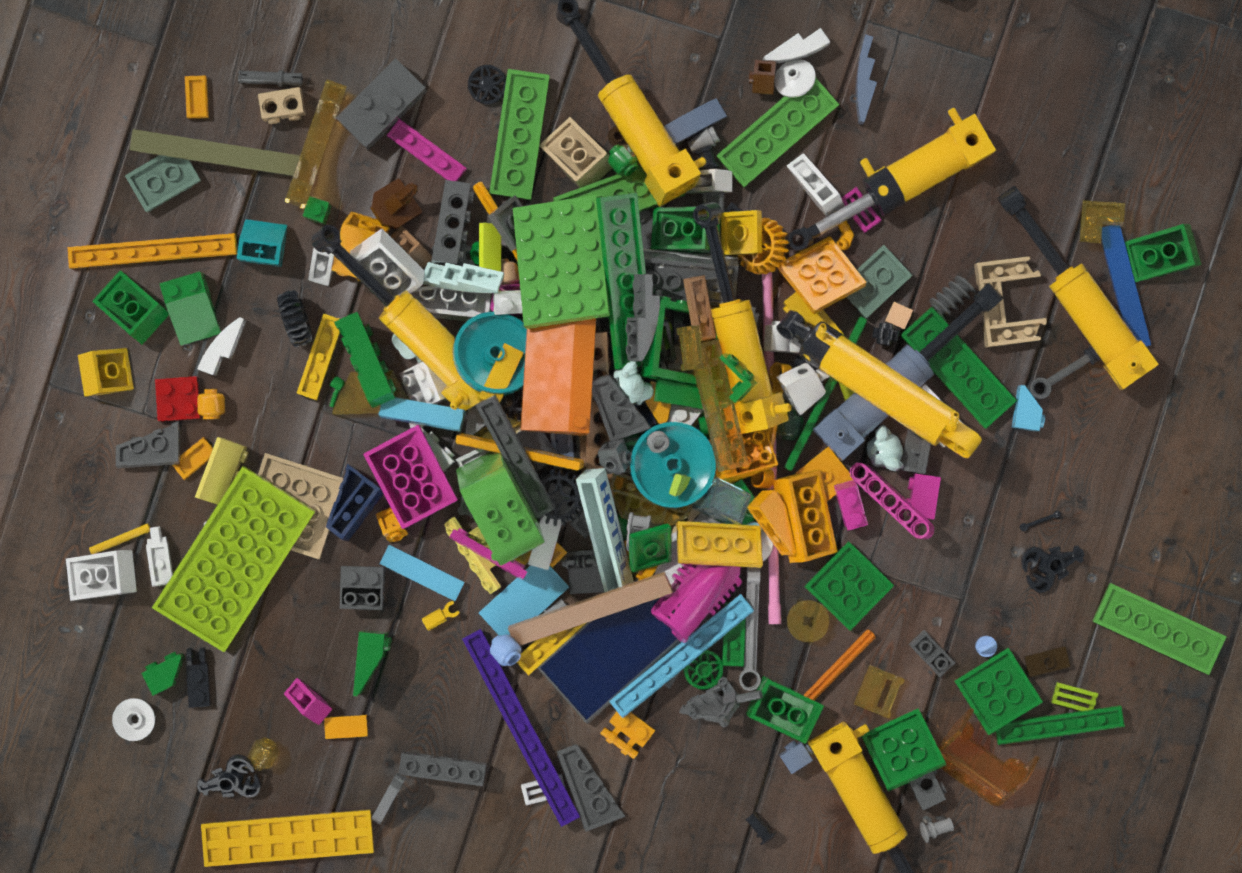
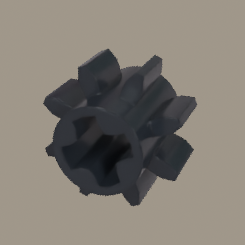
M879 323V328L874 327L872 338H877L876 344L892 346V341L897 342L899 331H894L895 325Z

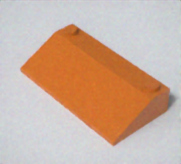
M596 318L527 329L521 431L578 436L589 434Z

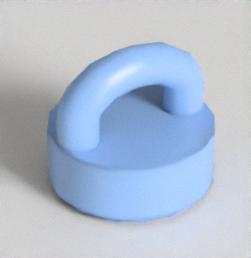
M981 636L976 641L975 648L979 655L990 657L995 654L997 643L990 636Z

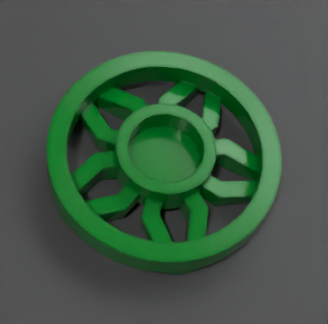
M710 650L704 652L705 661H702V653L698 657L699 662L696 660L691 662L696 664L695 668L690 665L684 668L686 680L697 689L712 688L722 677V661L717 654ZM709 654L712 655L717 661L709 662ZM712 664H718L716 667L712 669ZM688 668H689L691 671H695V672H693V673L691 674L690 677H689V675H688ZM719 669L718 675L714 680L712 672H715ZM697 675L698 678L692 682L694 676ZM709 676H710L711 683H710L708 680H706V678L709 677ZM703 678L707 685H697V683Z

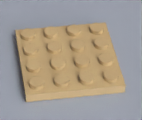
M265 453L258 475L315 510V513L291 550L320 559L330 531L326 528V524L333 504L337 499L340 490L339 486L343 478Z

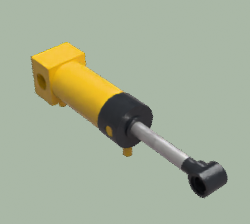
M955 108L948 110V114L955 124L954 126L950 127L938 138L876 172L867 158L861 160L860 164L867 174V177L862 179L867 194L808 228L804 226L793 230L787 238L789 242L787 244L788 248L793 252L803 251L813 243L814 238L872 205L884 216L962 169L967 170L991 156L996 149L976 114L962 121ZM966 139H971L974 145H968ZM796 235L803 238V245H794L792 238Z

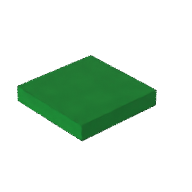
M668 523L629 534V559L632 572L672 562L671 526Z

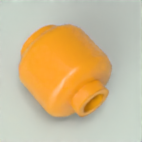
M204 389L205 393L199 394L197 397L198 414L203 416V419H220V415L225 413L224 395L217 393V389Z

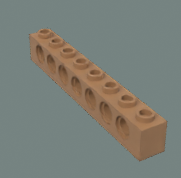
M595 331L594 348L597 351V355L594 358L593 371L597 370V378L608 375V369L611 366L610 358L608 357L610 340L607 332ZM593 393L591 395L589 434L579 436L580 459L585 460L584 466L581 468V474L586 469L603 468L600 462L598 464L595 463V458L601 446L605 442L610 441L596 401L593 400ZM598 412L599 419L597 422H594V415ZM599 433L600 440L595 443L594 438ZM614 473L607 474L612 497L615 495V485L613 484L612 477Z

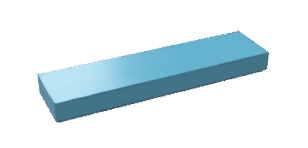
M396 397L381 404L379 411L380 418L458 432L462 430L466 414L464 409L457 408V410H453L447 406Z
M391 545L388 546L380 562L381 565L453 601H456L465 583Z

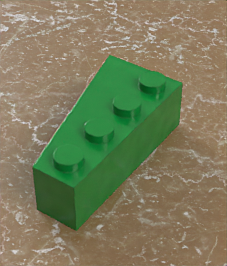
M358 312L334 321L336 328L343 336L341 340L348 354L351 355L350 361L356 373L358 372V380L370 406L374 408L395 399L393 391L396 390L393 380H388L386 376L389 370L385 361H380L378 354H381V350L377 342L373 343L371 339L374 333L370 324H365Z

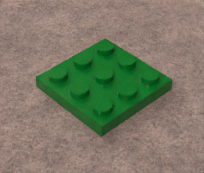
M848 541L804 587L851 631L894 585Z
M1009 648L954 681L988 736L1043 702Z
M919 708L874 728L861 736L888 792L946 765Z

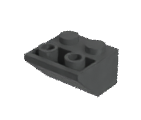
M341 566L340 609L383 610L386 567Z

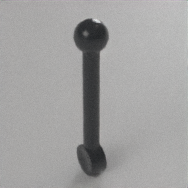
M1057 510L1053 514L1033 522L1021 523L1019 529L1026 531L1029 527L1047 520L1059 519L1061 512Z

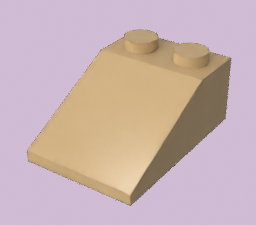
M571 117L539 145L579 188L598 182L612 169L608 163L609 155Z

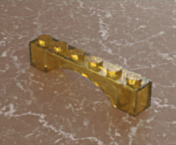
M328 79L326 80L285 202L305 209L347 86Z

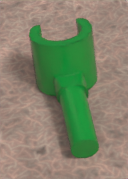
M335 377L330 384L335 389L329 404L330 407L335 406L339 392L345 385V382L339 377Z

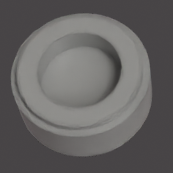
M663 431L653 432L647 439V445L654 453L663 452L670 443L669 438Z

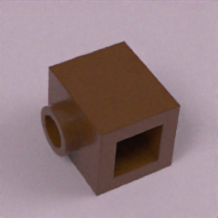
M755 60L754 72L750 71L749 84H753L752 93L773 95L776 61Z

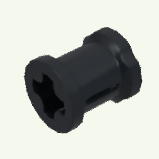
M713 146L695 151L699 158L703 157L706 160V165L702 166L701 170L719 167V163H716L713 155Z

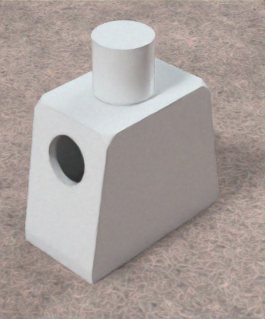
M804 363L777 376V379L791 406L801 415L825 394L826 391L821 382L830 376L822 370L817 369L815 371L808 363Z

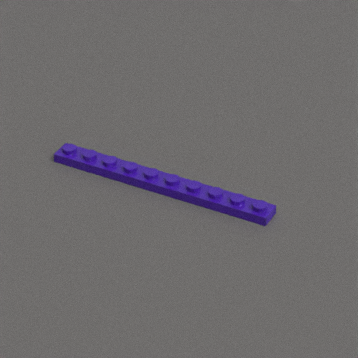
M480 629L466 636L462 640L560 826L562 827L579 818L580 816L500 664L491 655L490 645L482 630Z

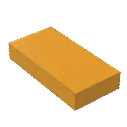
M185 76L187 119L209 118L207 76Z
M203 437L180 456V464L172 466L186 480L209 461L213 447Z
M367 715L326 717L324 719L325 739L368 736Z

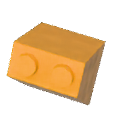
M351 211L342 224L340 231V240L342 242L340 244L350 253L352 249L380 229L389 234L390 228L382 226L378 219ZM334 256L332 271H335L340 276L357 278Z

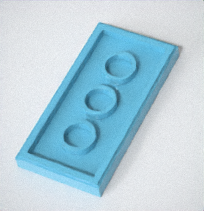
M530 565L526 569L527 574L523 580L516 578L479 612L498 635H510L508 631L509 625L538 616L569 588L551 566L549 570Z

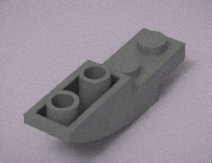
M634 274V317L627 318L626 354L628 361H643L656 331L660 296H653L652 274Z

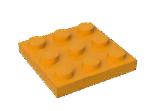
M830 236L781 262L780 267H777L813 314L866 286L864 278Z

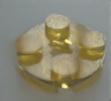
M802 600L794 604L789 610L787 627L792 636L797 640L815 642L821 639L827 632L829 615L820 603L812 600ZM804 616L813 617L811 621L813 625L811 627L802 624Z

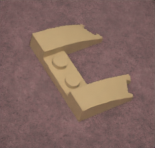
M1030 257L974 264L979 291L986 284L990 283L1002 297L1001 282L1035 278L1041 275L1038 270L1033 273L1026 263ZM1002 299L989 312L985 313L982 311L985 348L1039 341L1041 337L1036 336L1039 325H1046L1047 320L1043 318L1006 323Z

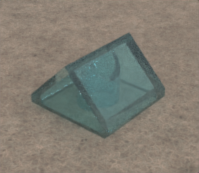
M717 477L707 492L694 502L692 509L723 524H742L751 494Z

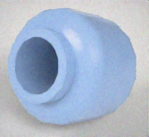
M498 635L492 640L490 653L500 665L512 666L521 657V646L511 635Z

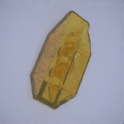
M613 473L610 489L614 505L621 518L628 520L630 512L642 517L649 515L651 516L650 527L653 528L667 523L672 526L678 521L689 517L693 503L677 508L657 505L640 493L634 484L632 476L623 473L620 475H614Z

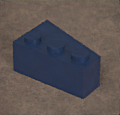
M349 464L346 466V472L339 486L340 490L337 499L333 504L326 524L327 529L347 542L384 494L380 486Z

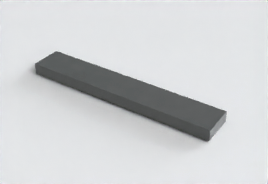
M493 395L477 403L476 407L535 518L554 510L556 507L497 396Z

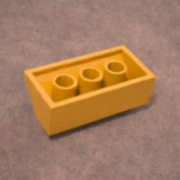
M815 470L775 479L773 483L774 490L780 494L782 501L786 505L796 548L794 555H788L789 562H807L836 553L837 547L821 471Z

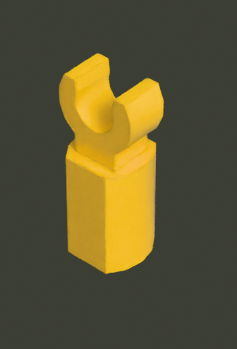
M454 601L448 602L443 610L439 608L422 618L428 631L447 621V617H456L460 613L459 611L455 613L449 611V607L454 604Z

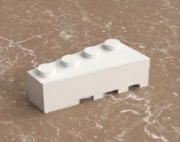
M433 286L419 287L410 293L435 318L468 321L478 314L491 311L492 293L464 292Z

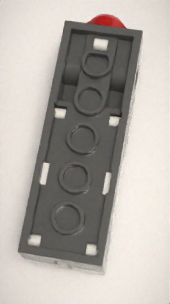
M643 249L646 274H652L653 296L670 297L673 302H677V300L687 301L683 279L705 275L710 305L719 306L720 303H723L712 255ZM725 256L734 296H736L738 257Z

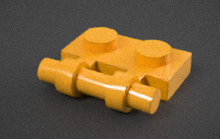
M616 711L609 720L615 728L611 732L604 727L600 734L606 738L605 741L609 744L613 743L621 749L622 754L625 756L629 755L634 759L639 752L632 748L633 745L637 743L643 748L655 730L632 712L622 718ZM620 731L630 738L627 743L617 736Z

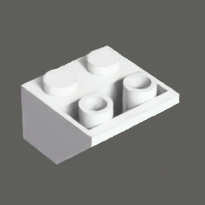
M423 362L399 373L410 400L437 404L447 400L441 394L446 384Z

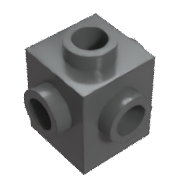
M624 439L605 442L597 452L600 465L606 469L607 474L614 473V475H620L626 471L631 463V453L627 450Z

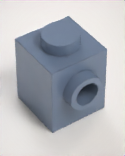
M794 740L784 747L785 751L779 754L791 774L813 761L811 755L814 753L807 743L803 745L800 741L796 743Z

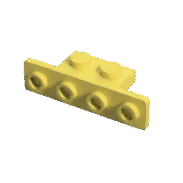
M455 517L444 524L449 536L453 529L457 531L459 528L462 529ZM479 527L469 532V538L489 549ZM456 542L459 552L466 557L471 570L481 580L483 588L490 594L501 588L490 571L496 565Z

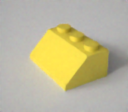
M217 437L195 497L218 505L237 476L241 463L245 464L249 454L246 451L247 447L225 438Z

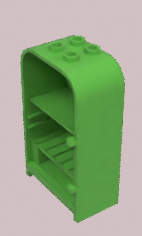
M490 451L456 469L460 492L489 549L492 551V560L497 561L502 566L545 543L538 518H535L501 453Z

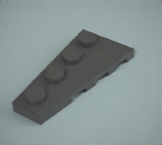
M577 744L556 751L586 832L625 817Z

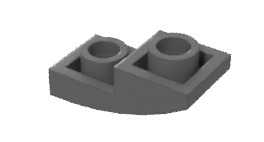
M924 630L909 643V646L939 677L955 664L948 654Z

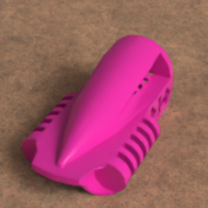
M681 564L684 569L679 567L676 570L679 575L674 573L671 576L674 580V583L671 585L673 593L661 597L652 607L651 613L659 621L668 625L672 629V634L679 641L686 643L691 633L708 614L714 616L716 614L714 609L719 611L721 606L718 602L724 605L726 601L723 597L729 599L731 597L729 592L734 593L736 591L733 586L738 588L742 584V580L739 578L741 567Z

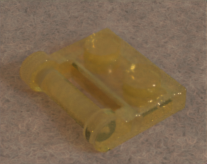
M699 325L677 328V335L680 336L683 361L681 371L704 368L705 356L702 352V333Z
M869 665L854 705L890 718L892 713L890 712L899 687L903 685L905 679ZM889 679L893 682L882 708L877 707L886 680Z

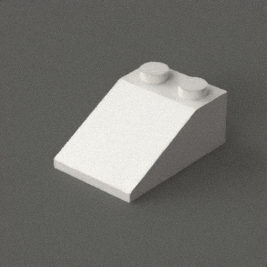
M118 550L66 559L70 601L137 592L132 550Z

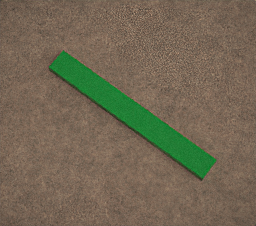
M861 316L858 318L848 338L855 344L857 343L867 323V319ZM831 376L824 386L825 394L816 402L783 467L788 471L793 470L837 383V380Z

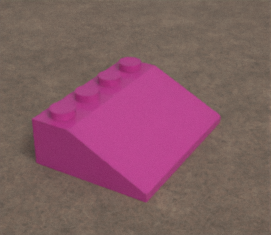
M419 424L363 454L402 529L425 519L458 500Z

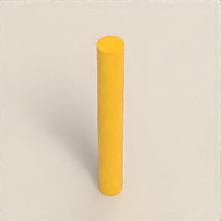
M147 523L89 547L90 553L97 554L150 532V526Z

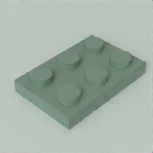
M160 155L125 175L147 213L201 182L190 160Z
M883 245L857 269L866 281V286L845 298L866 319L899 289L912 274Z

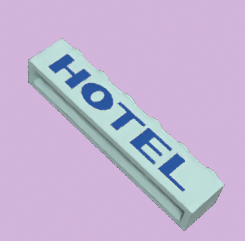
M586 469L576 479L604 592H608L631 584L634 581L606 469Z

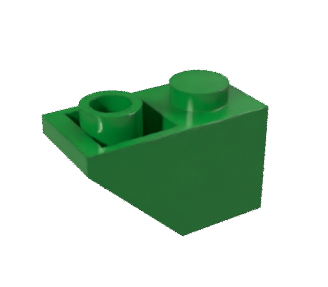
M173 652L164 657V662L158 664L155 661L145 666L147 671L141 674L153 696L176 684L185 657L183 653L177 655L176 652Z

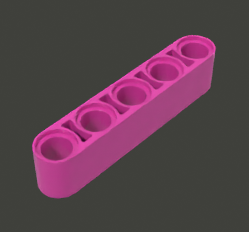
M855 463L851 467V478L914 537L929 539L933 536L935 530L933 524L871 466ZM864 467L866 471L865 476L859 478L858 471ZM879 481L881 488L875 493L873 485ZM894 495L896 498V503L894 506L890 507L888 504L889 497ZM909 509L911 518L905 521L903 514ZM922 524H925L927 527L924 535L919 533V527Z

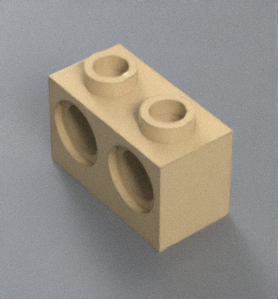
M300 87L258 94L261 117L264 122L268 121V124L280 123V119L288 118L289 121L301 119V116L306 115ZM291 100L298 101V106L294 110H289L287 107ZM269 104H277V110L274 113L267 112Z

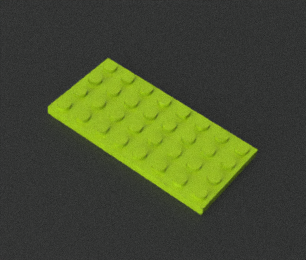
M242 466L152 608L217 649L225 652L315 513V510L250 469Z

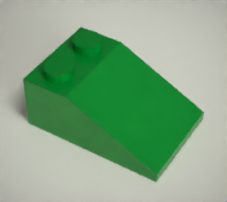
M654 207L651 249L711 253L705 228L701 229V225H698L693 218V212L696 207Z
M1181 224L1125 242L1135 283L1201 265L1190 224Z
M121 270L92 301L141 345L169 316L167 310Z
M199 271L159 283L181 346L221 333L204 273Z
M367 630L359 632L353 696L357 697L363 692L386 655V651L390 650L391 637H388V632Z
M763 675L760 685L756 690L762 691L763 698L752 700L745 714L766 726L806 744L824 705Z

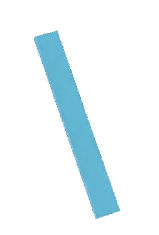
M740 594L688 637L689 640L686 643L681 642L609 702L620 716L624 718L753 613V608Z

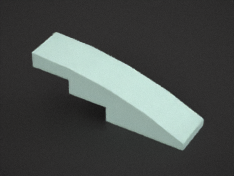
M428 262L424 271L423 284L464 292L498 293L504 272L465 263L462 267L450 263H445V266Z

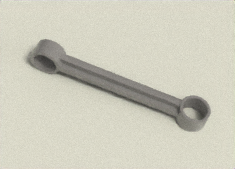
M747 567L746 601L753 608L754 612L746 617L744 670L739 675L741 687L748 691L757 689L761 681L756 671L761 568ZM747 672H752L757 676V682L752 687H746L742 682V676Z

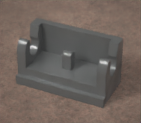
M907 429L902 457L904 468L900 470L925 474L931 443L910 429Z

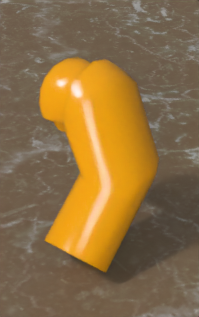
M844 221L837 225L841 232L837 246L841 250H847L854 238V233L848 222Z

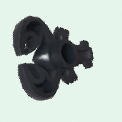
M1074 545L1073 551L1061 552V547L1057 546L1049 548L1050 554H1048L1039 547L1032 546L1027 548L1021 558V566L1024 572H1028V563L1031 562L1029 566L1031 570L1037 565V569L1046 574L1044 577L1040 574L1032 573L1036 581H1033L1029 575H1026L1030 588L1038 593L1050 590L1054 583L1055 574L1061 580L1069 575L1066 567L1076 560L1080 563L1084 561L1083 549L1078 545Z
M236 754L232 755L227 761L226 770H223V768L213 770L212 774L214 776L208 781L200 778L197 781V788L203 795H208L209 791L221 790L223 797H234V790L240 795L249 798L255 797L260 792L261 781L259 776L254 774L255 782H251L252 776H249L244 785L242 784L244 773H248L249 770L254 772L255 768L249 758Z

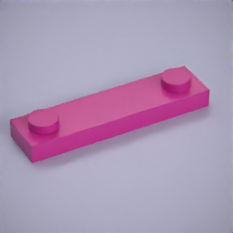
M461 528L458 531L453 529L449 536L450 539L517 578L524 579L527 571L524 570L525 566L514 560L513 563L509 561L500 566L497 561L492 560L491 550L469 538L470 534Z

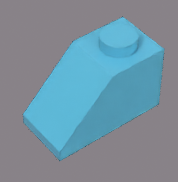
M1019 385L1017 387V401L1015 402L1011 427L1040 431V427H1043L1045 422V415H1042L1043 409L1026 386Z

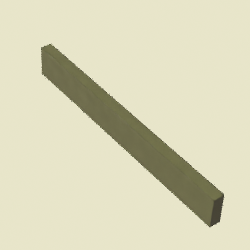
M135 129L132 130L130 151L293 177H299L302 157L300 155Z

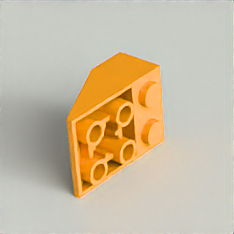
M767 429L733 436L730 434L709 440L716 458V471L713 479L714 488L735 483L740 479H745L778 466Z

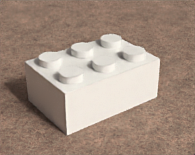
M380 229L350 251V254L393 297L400 295L405 290L412 293L423 285L424 270L383 229Z

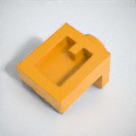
M391 507L376 514L382 533L389 543L400 541L404 536L408 535L407 530L401 528Z

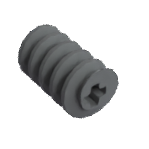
M956 276L955 282L950 281L948 283L949 288H942L943 294L937 292V299L931 298L929 300L931 307L934 308L944 321H946L944 314L952 316L951 308L958 311L956 303L965 304L962 299L963 297L971 299L970 291L977 294L975 288L965 278Z

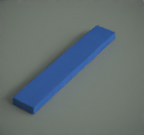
M1120 223L1098 228L1120 316L1138 341L1141 340L1145 346H1150L1151 342Z

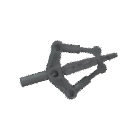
M722 677L718 680V684L707 690L705 694L697 695L688 700L687 704L680 708L679 713L689 715L692 720L703 718L705 721L716 722L721 727H727L737 708H740V703L762 699L763 695L761 690L738 695L727 678ZM723 690L724 697H721L718 692Z

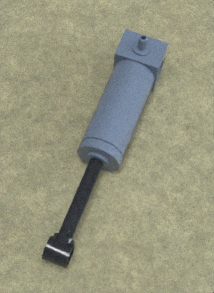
M990 283L986 284L974 296V302L920 352L914 351L909 345H906L886 365L921 387L934 375L928 361L982 311L985 313L989 312L1003 297ZM853 393L837 409L832 410L813 428V431L840 460H844L889 415L858 394Z

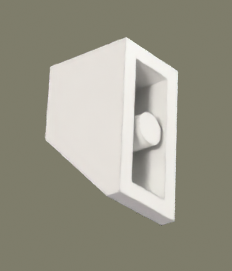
M720 169L701 170L696 187L686 192V194L732 192V171Z
M315 248L313 249L309 281L329 286L333 274L331 269L334 255L332 253L328 255L326 252L321 253L315 250Z

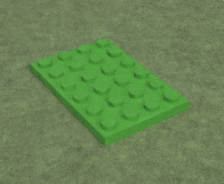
M597 195L513 208L525 329L610 316L596 203Z

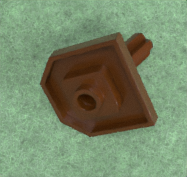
M400 178L373 193L370 209L382 226L398 229L423 213L413 199V196L418 192L417 184L414 185L410 182L404 186Z

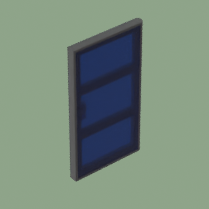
M660 598L587 622L537 667L585 723L589 724L611 704L609 701L681 642L672 634V629L668 625L659 621L651 613L652 607Z

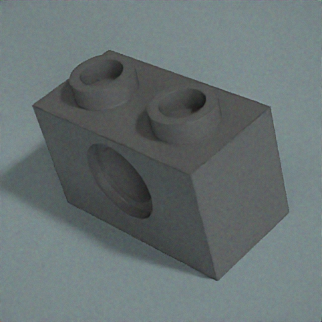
M937 770L909 782L922 810L946 800L944 794L947 791L942 781L938 782L935 777L938 774ZM925 778L931 780V786L928 789L921 788V782Z

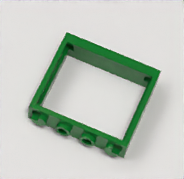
M660 296L657 327L650 348L643 359L641 377L714 390H724L726 370L724 362L719 358L722 354L717 334L711 378L658 368L665 309L689 313L687 301L677 300V302H673L670 297Z

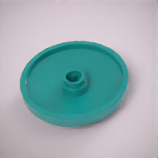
M485 312L472 317L461 327L453 344V361L458 374L471 388L479 392L484 391L491 394L507 395L523 387L527 334L524 323L509 314L495 315L494 312ZM504 343L523 352L507 388L493 389L484 386L495 362L502 360L505 355V350L502 347ZM500 351H502V356L498 358Z
M666 422L650 428L638 439L632 450L630 470L634 484L645 498L663 507L677 508L694 503L707 492L715 476L716 458L709 440L698 429L685 423ZM656 431L666 433L670 441L668 448L660 453L652 452L647 445L649 435ZM675 474L687 475L691 479L686 489L679 496L669 494Z

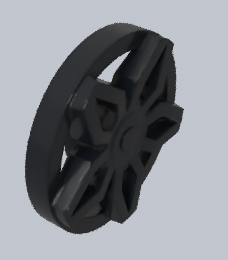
M482 65L472 71L468 79V90L474 100L481 104L489 105L503 98L506 77L499 68L493 65ZM484 69H486L488 76L483 75ZM489 69L495 70L499 74H494L491 77V72ZM480 71L481 79L479 77L473 78ZM501 76V78L497 82H495L494 78ZM479 81V85L473 84L471 82ZM503 81L504 87L501 92L499 87H497L496 85H499ZM471 86L476 89L480 88L477 92V97L473 93ZM496 89L499 93V96L492 92ZM484 92L485 95L481 99H479L480 93ZM488 93L495 98L489 101L485 100L488 97Z

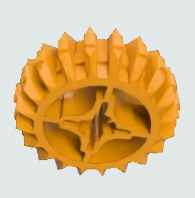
M762 218V245L766 246V248H762V253L738 255V259L742 260L740 265L746 267L747 271L759 275H766L769 272L776 271V267L781 266V260H786L784 252L789 251L785 248V245L789 242L784 239L788 235L782 232L784 227L778 225V222L775 220Z

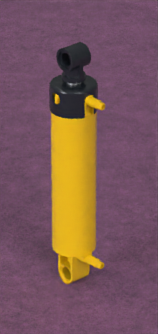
M790 310L776 326L778 333L787 340L796 338L798 343L802 345L799 350V356L817 369L824 371L932 445L936 446L941 442L960 456L969 458L982 442L978 433L959 421V413L844 337L842 333L827 323L821 321L814 328L811 325L807 326L802 315Z

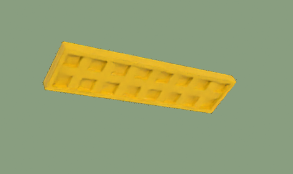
M371 809L202 823L204 867L374 853Z

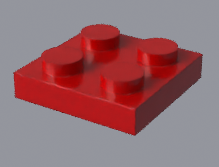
M198 376L155 379L157 419L159 422L201 419L197 406V397L199 395Z

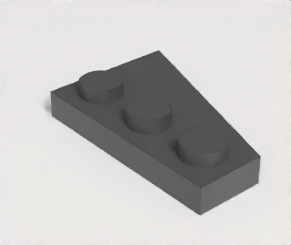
M609 374L592 380V393L611 442L651 428V425L635 405L630 402V399Z
M175 422L171 424L172 426L162 430L160 428L144 437H137L117 445L116 467L131 468L180 464V423Z

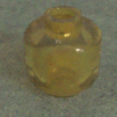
M261 738L253 742L247 758L251 760L256 770L261 771L273 766L279 750L273 740Z

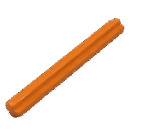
M869 629L866 630L804 696L815 701L875 639V634Z

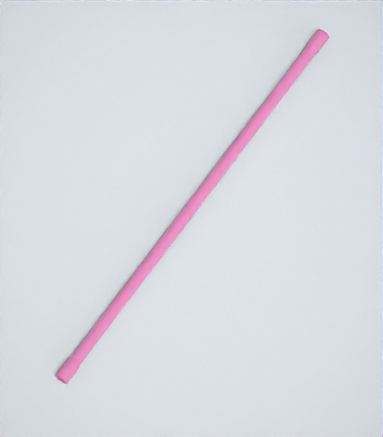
M772 272L766 275L762 274L763 347L765 325H772L773 321ZM764 351V360L769 376L770 367L774 364V352ZM775 438V444H774V449H773V450H774V453H775V456H776V438ZM777 466L770 468L774 472V480L777 479ZM772 485L767 490H774V486ZM773 544V550L768 557L769 624H781L779 551Z

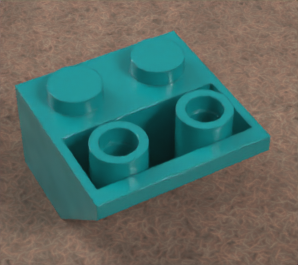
M245 219L239 238L237 260L282 267L288 225Z

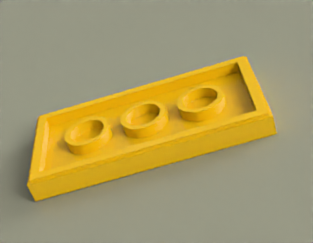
M678 521L676 524L678 563L756 568L763 566L761 526Z

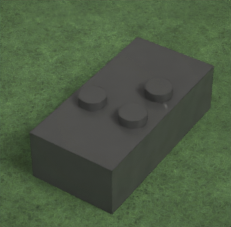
M395 58L336 119L369 151L427 90Z

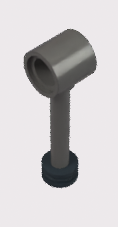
M1090 346L1089 349H1085L1084 356L1048 379L1037 378L1030 381L1027 389L1034 399L1041 400L1046 398L1051 393L1052 385L1090 362L1093 365L1095 362L1100 361V357L1093 347ZM1036 383L1041 384L1044 388L1041 395L1037 394L1034 390Z

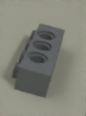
M445 180L432 255V263L443 266H445V263L458 266L459 263L463 264L464 251H461L462 243L466 244L468 236L465 226L466 223H470L471 211H468L469 203L473 204L475 191L471 189V183ZM461 202L463 205L461 208L455 209L452 207V204ZM451 222L459 223V226L455 229L448 227ZM447 242H454L456 246L448 249L445 247V244Z
M403 751L401 753L399 774L483 786L487 763Z

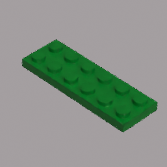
M931 307L900 336L914 351L920 352L948 324ZM958 335L928 361L933 373L984 429L990 426L1017 401Z

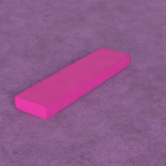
M398 119L387 134V137L446 180L458 182L467 170L466 167L400 119Z

